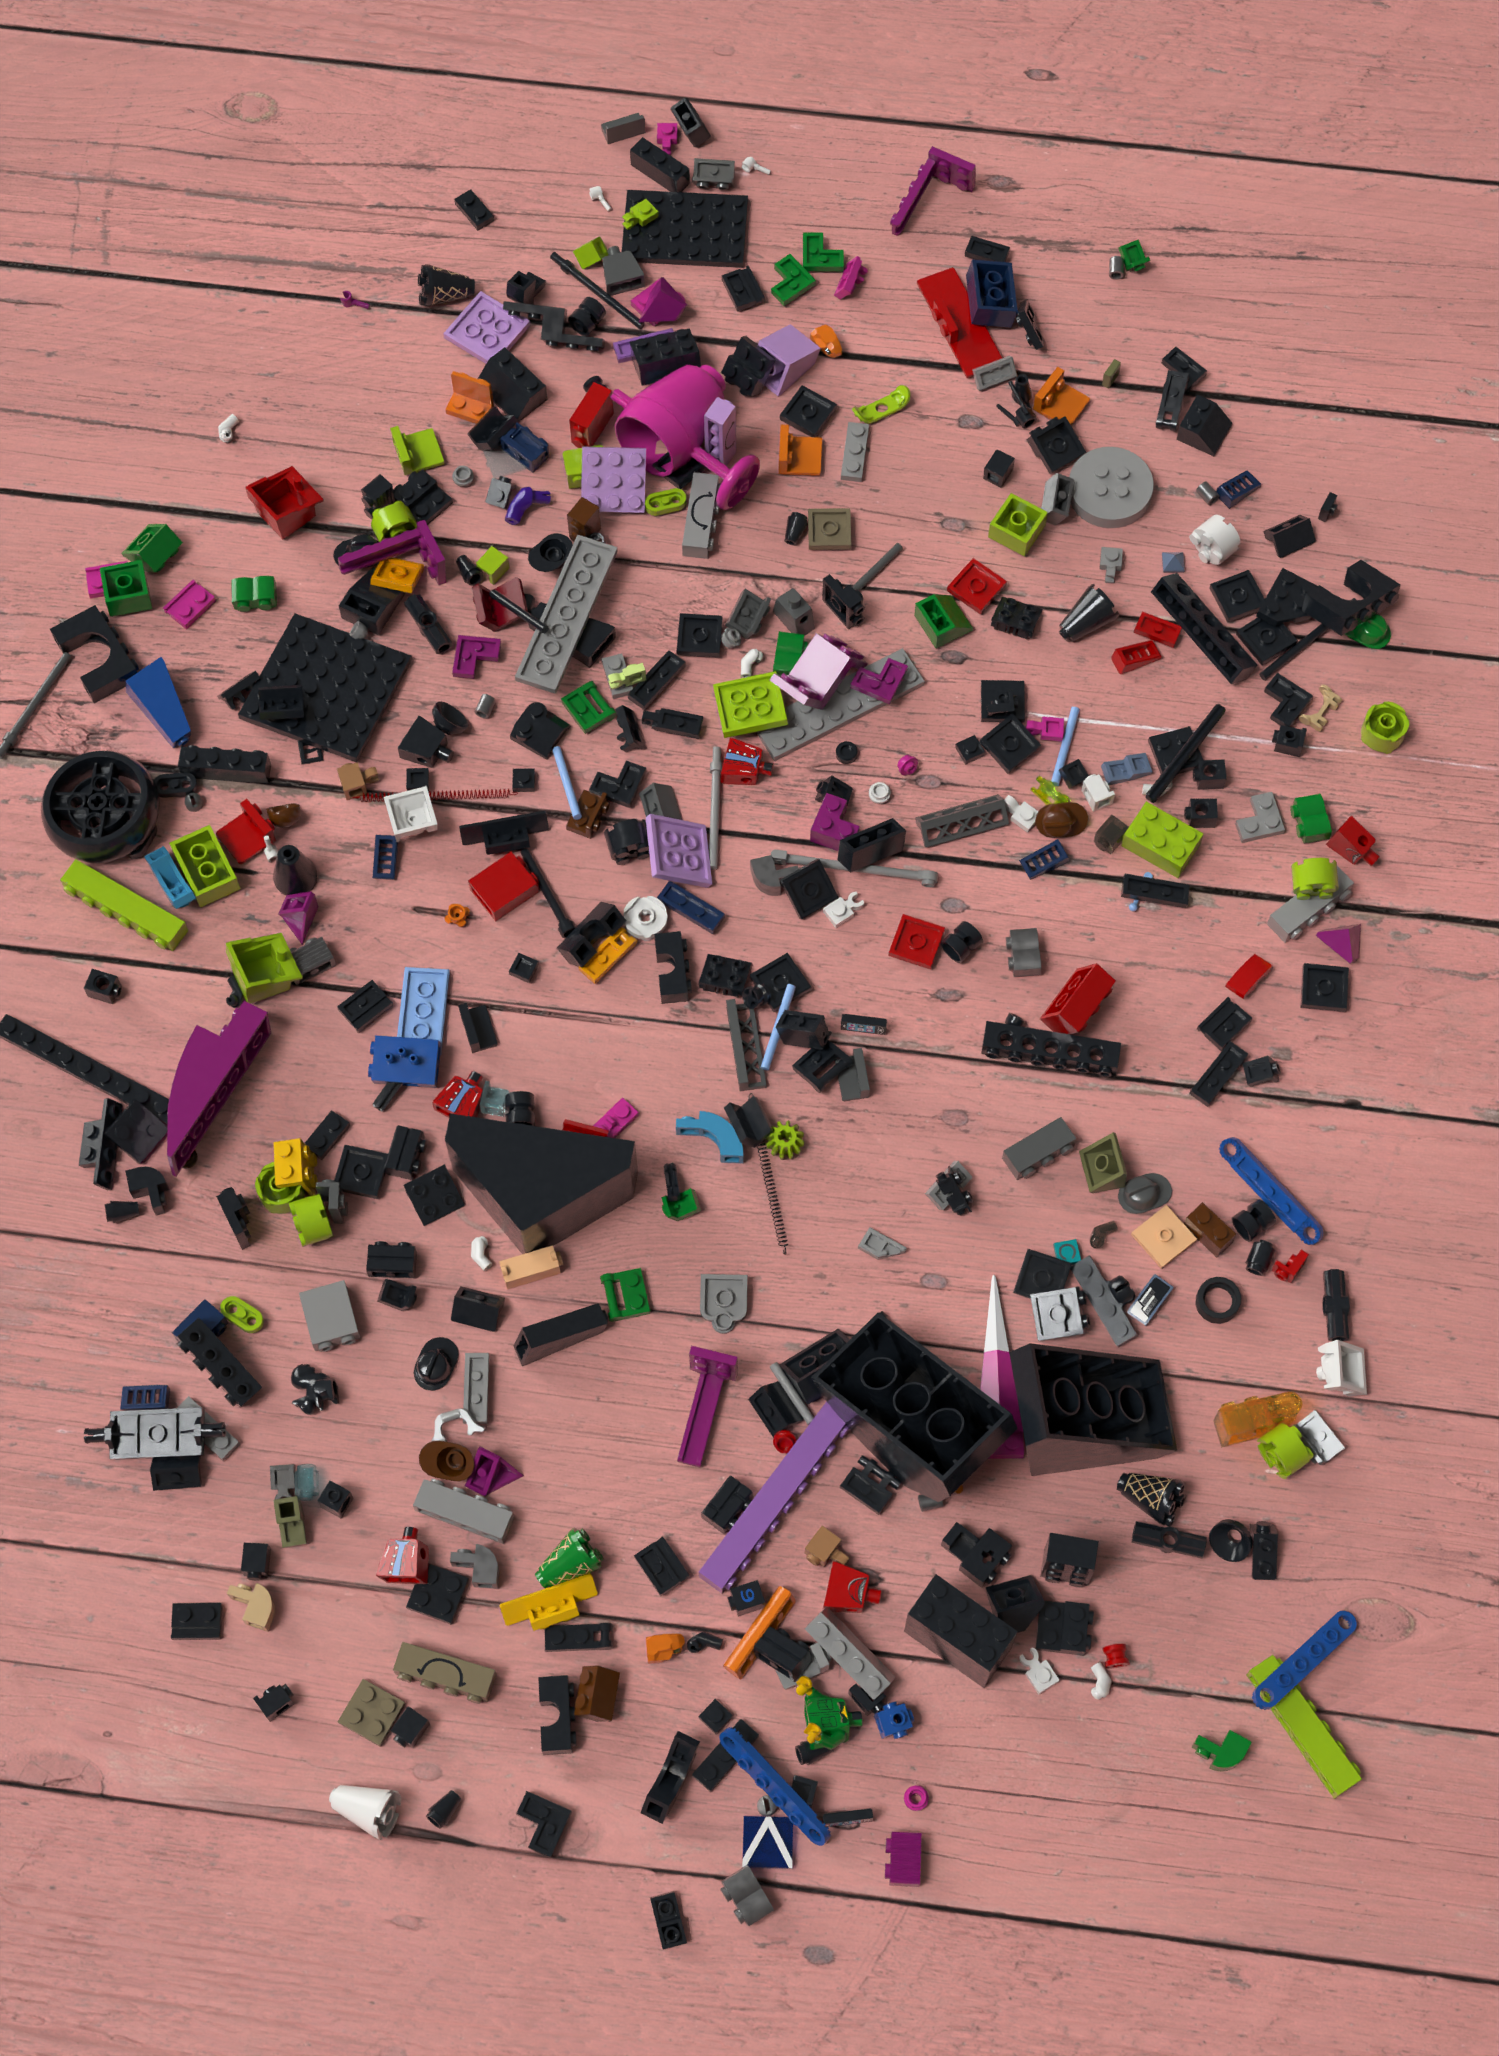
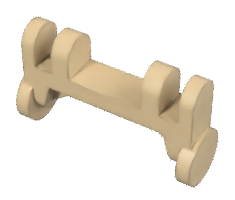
M1321 685L1319 688L1324 701V705L1319 712L1313 715L1301 714L1299 716L1301 723L1309 725L1319 732L1323 729L1322 726H1325L1327 720L1321 716L1327 706L1332 710H1336L1338 704L1342 702V698L1332 692L1331 688L1327 685Z

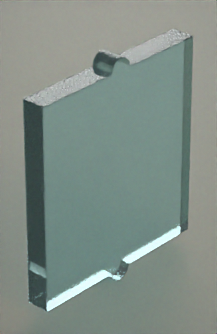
M501 444L493 450H483L487 460L486 466L490 468L493 478L497 479L499 476H507L527 469L525 465L501 449Z

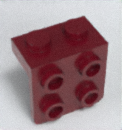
M518 577L494 589L525 611H528L522 581ZM479 583L472 587L473 602L477 611L476 618L480 625L495 632L520 618L489 596L491 590Z

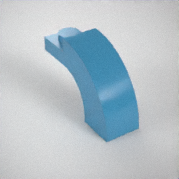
M164 846L144 856L174 908L185 907L196 899L193 891L181 876Z
M700 1111L699 1119L690 1116H684L681 1119L676 1118V1135L707 1137L718 1146L721 1163L743 1164L742 1143H740L733 1126L724 1118L706 1111Z

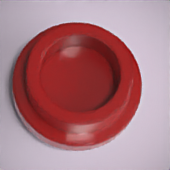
M781 1430L774 1435L773 1445L780 1453H788L796 1443L797 1438L791 1431Z

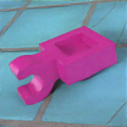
M657 123V144H662L663 151L671 156V144H677V123Z
M1042 716L1041 722L1027 720L1025 728L1032 735L1041 734L1040 740L1062 742L1064 718Z

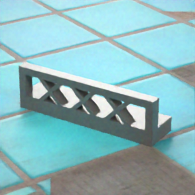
M999 794L915 817L916 824L921 830L925 847L1009 824L1005 802ZM1001 810L1002 820L993 822L988 819L993 811ZM974 816L982 818L977 827L972 828L967 825ZM951 823H960L961 827L958 832L952 834L946 831ZM931 828L941 830L937 838L928 840L926 830Z
M735 999L726 1000L739 1091L766 1088L764 1069L760 1068L762 1055L754 1009H749L745 1004L736 1005ZM737 1011H750V1017L745 1023L738 1019ZM745 1029L753 1033L754 1036L749 1043L741 1039V1034ZM748 1050L757 1055L752 1064L744 1058ZM753 1070L760 1075L761 1082L748 1084L747 1076Z

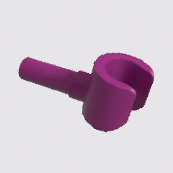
M343 291L346 299L340 298L344 307L357 305L369 309L370 304L354 299L350 291Z

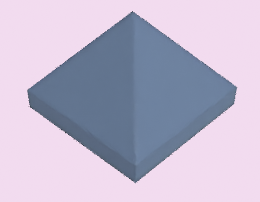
M1162 552L1163 572H1184L1183 552Z

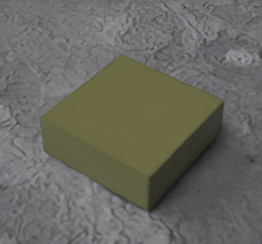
M1114 359L1104 373L1102 386L1106 388L1111 387L1119 375L1120 361Z

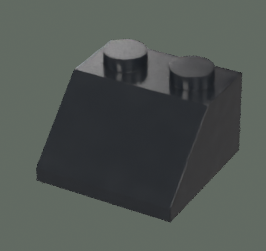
M1197 394L1179 426L1176 440L1214 457L1230 430L1232 422L1217 403Z

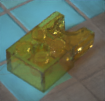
M1285 1392L1259 1399L1258 1396H1252L1244 1399L1243 1403L1235 1404V1402H1228L1221 1405L1213 1420L1221 1448L1259 1439L1280 1423H1284L1287 1426L1291 1425L1302 1408L1301 1397L1295 1392Z

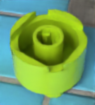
M396 501L394 504L384 508H378L372 513L371 528L379 542L385 538L398 536L404 531L417 529V522L408 506L404 505L402 501Z
M1389 701L1371 706L1361 727L1362 742L1375 751L1386 754L1392 753L1393 750L1402 744L1409 727V719L1406 716L1405 710L1400 705Z
M1329 858L1303 859L1304 864L1298 865L1297 861L1291 865L1293 893L1297 895L1298 900L1310 899V896L1330 899L1333 897V893L1339 889L1337 862L1335 860L1329 863Z
M274 1162L265 1165L256 1178L255 1188L263 1206L271 1213L291 1212L289 1203L302 1199L305 1196V1189L301 1185L284 1187L282 1189L275 1186Z
M320 1193L289 1203L302 1247L334 1237Z
M1280 1423L1257 1439V1442H1261L1258 1445V1450L1270 1468L1275 1466L1279 1470L1276 1474L1282 1479H1287L1308 1464L1310 1459L1313 1458V1453L1301 1441L1302 1435L1295 1426L1289 1427L1284 1423Z

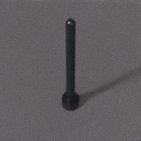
M524 848L521 850V855L530 871L537 877L539 881L538 886L559 922L558 931L562 938L565 939L576 928L574 921L566 918L530 851Z

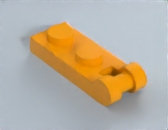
M620 927L613 936H609L596 949L597 953L583 967H578L579 971L596 984L629 950L636 946L638 940L633 936L627 935L626 930ZM621 940L623 944L620 946L616 942Z

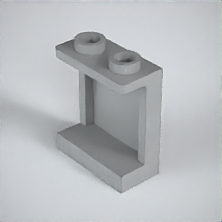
M344 1280L299 1293L315 1351L326 1352L333 1349V1346L339 1344L350 1345L355 1343L357 1339H360L348 1289Z

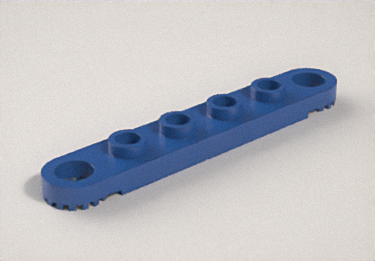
M1235 1137L1222 1141L1219 1147L1222 1158L1224 1157L1235 1172L1305 1244L1313 1245L1319 1242L1324 1234L1322 1226L1253 1153ZM1228 1143L1234 1144V1147L1236 1146L1235 1155H1231L1228 1152ZM1307 1227L1316 1230L1315 1238H1310L1307 1235Z
M1348 1611L1337 1612L1254 1689L1252 1699L1256 1707H1259L1261 1710H1269L1275 1706L1355 1631L1357 1626L1355 1617ZM1339 1618L1348 1621V1629H1343L1339 1625ZM1260 1691L1270 1694V1702H1264L1261 1699Z
M733 1727L726 1728L719 1736L722 1746L738 1762V1765L755 1780L756 1785L769 1795L773 1803L783 1810L790 1821L811 1842L818 1846L824 1845L831 1837L829 1828L825 1827L826 1824H822V1821L818 1820L817 1814L749 1741L746 1742L742 1738V1734L739 1735V1731L736 1732V1729H733Z

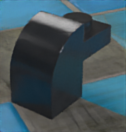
M518 271L507 282V298L516 303L533 305L534 297L545 287L546 280L530 272L524 274Z
M146 1166L125 1170L129 1192L133 1199L149 1195L152 1209L156 1216L165 1214L164 1205H167V1199L164 1191L170 1189L163 1175L158 1170Z

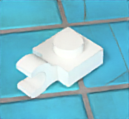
M1008 795L1004 802L1006 811L1013 814L1010 820L1028 833L1036 824L1035 820L1038 811L1025 801L1019 805L1012 796Z

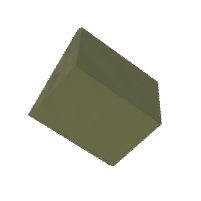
M1113 1132L1079 1151L1090 1193L1124 1188L1127 1172L1116 1133Z

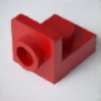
M1300 1250L1297 1256L1295 1254L1291 1255L1286 1265L1276 1260L1272 1268L1274 1275L1282 1281L1287 1280L1292 1283L1305 1264L1309 1254Z

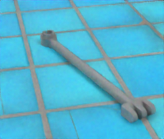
M776 849L771 852L774 864L786 865V863L807 865L815 859H820L824 868L848 871L838 860L787 854V851ZM868 865L853 871L921 881V885L924 887H934L938 879V873L930 870L913 871Z

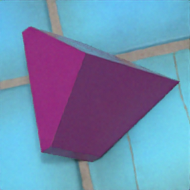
M661 277L650 292L639 322L677 321L688 305L666 279Z
M313 892L286 895L278 913L302 945L319 907Z
M1361 924L1324 929L1316 934L1320 940L1347 962L1353 963L1359 958Z
M479 1447L474 1458V1470L468 1477L465 1487L486 1497L488 1494L524 1475L502 1457Z

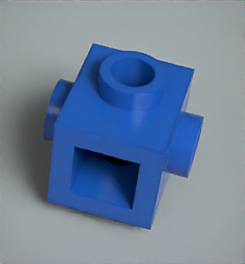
M897 1701L883 1706V1711L874 1715L882 1739L893 1736L894 1740L908 1735L907 1730L913 1727L914 1717L911 1709L906 1708L905 1703L898 1705ZM893 1718H896L898 1723H895Z

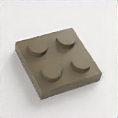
M850 508L808 509L809 550L851 549Z
M362 1679L339 1718L338 1723L381 1747L406 1703Z

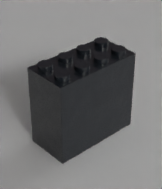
M935 1574L907 1614L904 1632L983 1688L988 1684L1012 1649L1018 1632L937 1574Z

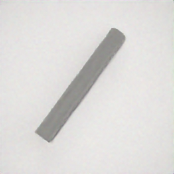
M775 1362L770 1366V1369L807 1425H809L814 1419L813 1415L778 1362Z

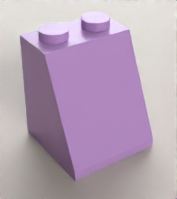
M791 324L759 340L758 345L776 359L764 386L777 396H780L815 364L821 348Z

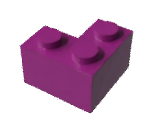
M826 793L810 830L811 842L839 851L841 839L859 832L860 826L843 820L847 810V800Z

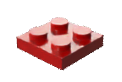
M972 558L947 586V592L981 614L1005 588L1007 581Z
M903 914L888 956L931 970L945 932V927Z

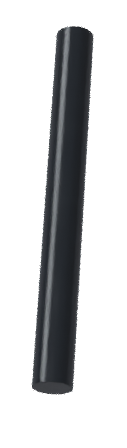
M494 589L490 591L489 596L540 632L544 634L548 632L549 627L498 591Z

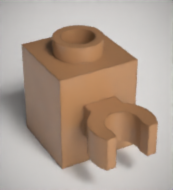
M357 762L353 764L347 763L337 768L346 800L354 799L352 797L363 796V793L367 795L365 784L379 781L376 767H371L361 772Z
M824 1526L820 1527L805 1547L806 1559L815 1566L820 1564L822 1567H825L830 1559L845 1566L849 1562V1557L837 1550L841 1545V1539Z

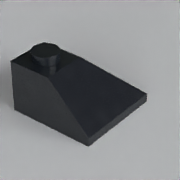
M1032 1575L985 1587L992 1613L1017 1630V1633L1025 1631L1045 1605Z

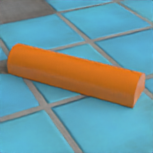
M781 1586L776 1589L724 1663L723 1667L741 1680L755 1661L756 1656L753 1648L757 1641L762 1638L769 1626L777 1630L795 1604L796 1600L790 1591Z

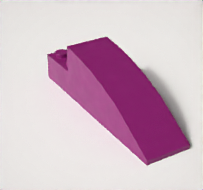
M246 1001L234 1010L232 1020L228 1025H224L220 1036L196 1025L182 1053L172 1083L168 1103L167 1157L172 1175L177 1177L271 1035L268 1012Z

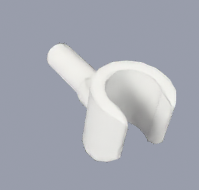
M747 157L742 162V169L745 172H750L753 168L768 175L771 170L757 164L753 157Z
M595 186L589 189L591 199L599 198V201L609 212L612 208L603 197L601 187Z
M264 836L266 844L264 853L270 863V859L277 857L278 849L271 844L269 836Z

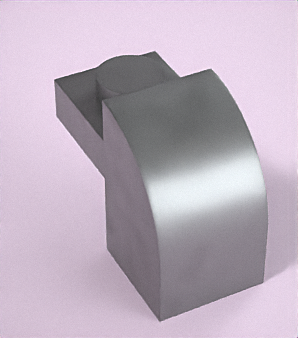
M771 855L750 860V870L756 887L761 892L771 896L781 895L782 884L780 880L799 869L797 865L776 870Z
M476 1544L475 1553L468 1549H458L457 1552H451L450 1563L452 1567L473 1568L472 1584L474 1587L498 1589L499 1566L495 1555L490 1549Z

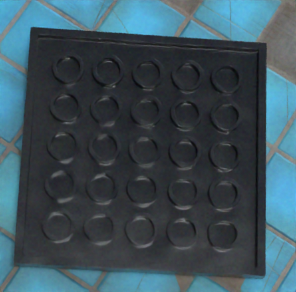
M294 613L262 670L260 679L256 681L238 713V717L243 721L358 762L412 661V656L367 639H354L348 632ZM302 685L304 696L303 718L276 719L274 721L260 720L258 693L260 687Z

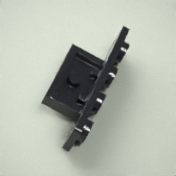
M539 811L461 825L459 829L462 845L484 842L486 854L490 855L529 848L528 834L548 831L549 825L546 811Z
M110 1098L104 1099L101 1120L84 1123L79 1158L80 1167H95L93 1184L107 1191L112 1190L118 1146L104 1133L119 1117L123 1108L122 1104Z

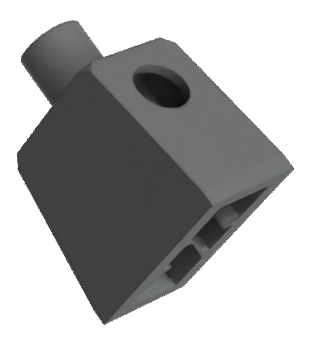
M618 246L610 247L607 250L609 256L603 258L606 292L613 296L645 287L644 273L631 251L620 252Z
M794 588L776 599L773 613L791 633L803 634L805 636L815 629L812 608Z

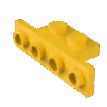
M586 1574L501 1603L499 1606L506 1626L529 1619L533 1631L579 1616L576 1602L594 1597L598 1593L592 1574Z

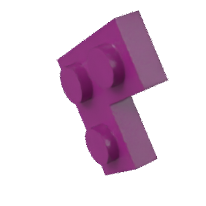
M458 635L452 671L453 677L474 679L477 660L499 662L501 639Z
M888 658L880 675L859 667L850 688L890 705L908 670V666Z

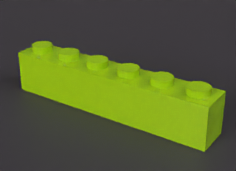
M77 859L74 860L60 879L64 887L63 890L72 897L76 895L87 906L99 908V911L108 918L112 916L118 919V923L123 927L135 929L136 933L144 939L149 937L161 949L165 950L168 948L174 951L188 932V928L183 920Z
M1271 1655L1249 1670L1246 1676L1256 1688L1283 1661ZM1297 1684L1270 1710L1333 1799H1335L1362 1780L1360 1777L1361 1771L1353 1761L1350 1762L1347 1759L1345 1748L1339 1741L1335 1742L1330 1735V1727L1324 1720L1320 1721L1315 1714V1706L1309 1699L1305 1700L1300 1693L1302 1689ZM1260 1691V1696L1263 1700L1270 1702V1694Z

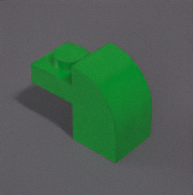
M1229 1730L1221 1746L1198 1735L1191 1748L1196 1750L1195 1753L1206 1760L1209 1758L1213 1759L1209 1769L1223 1772L1235 1768L1242 1761L1252 1742Z

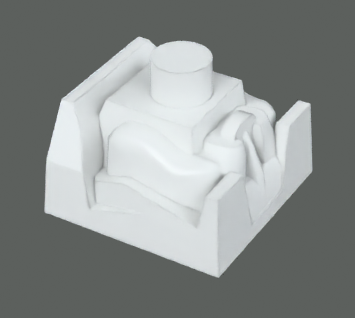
M427 786L384 797L396 842H399L402 837L421 834L424 830L428 832L437 830V821Z
M1340 1340L1325 1343L1318 1347V1351L1325 1354L1321 1357L1322 1366L1317 1367L1316 1370L1318 1379L1321 1381L1326 1380L1327 1384L1324 1385V1389L1343 1391V1395L1346 1396L1367 1395L1364 1348Z

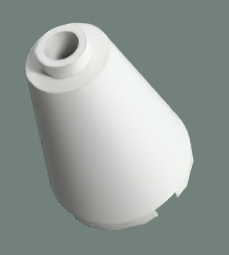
M339 1785L332 1790L329 1802L333 1810L374 1838L383 1840L382 1836H389L397 1822L399 1814L395 1810L397 1805L401 1806V1795L395 1790Z

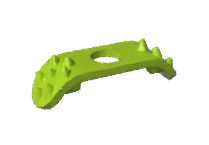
M900 385L890 395L866 406H854L852 411L855 417L860 419V422L863 421L868 424L876 422L903 409L910 400V390L906 385ZM885 405L888 409L885 412H878L876 407Z

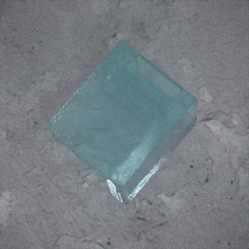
M485 1081L480 1102L481 1113L504 1117L505 1095L509 1091L491 1087L490 1081Z

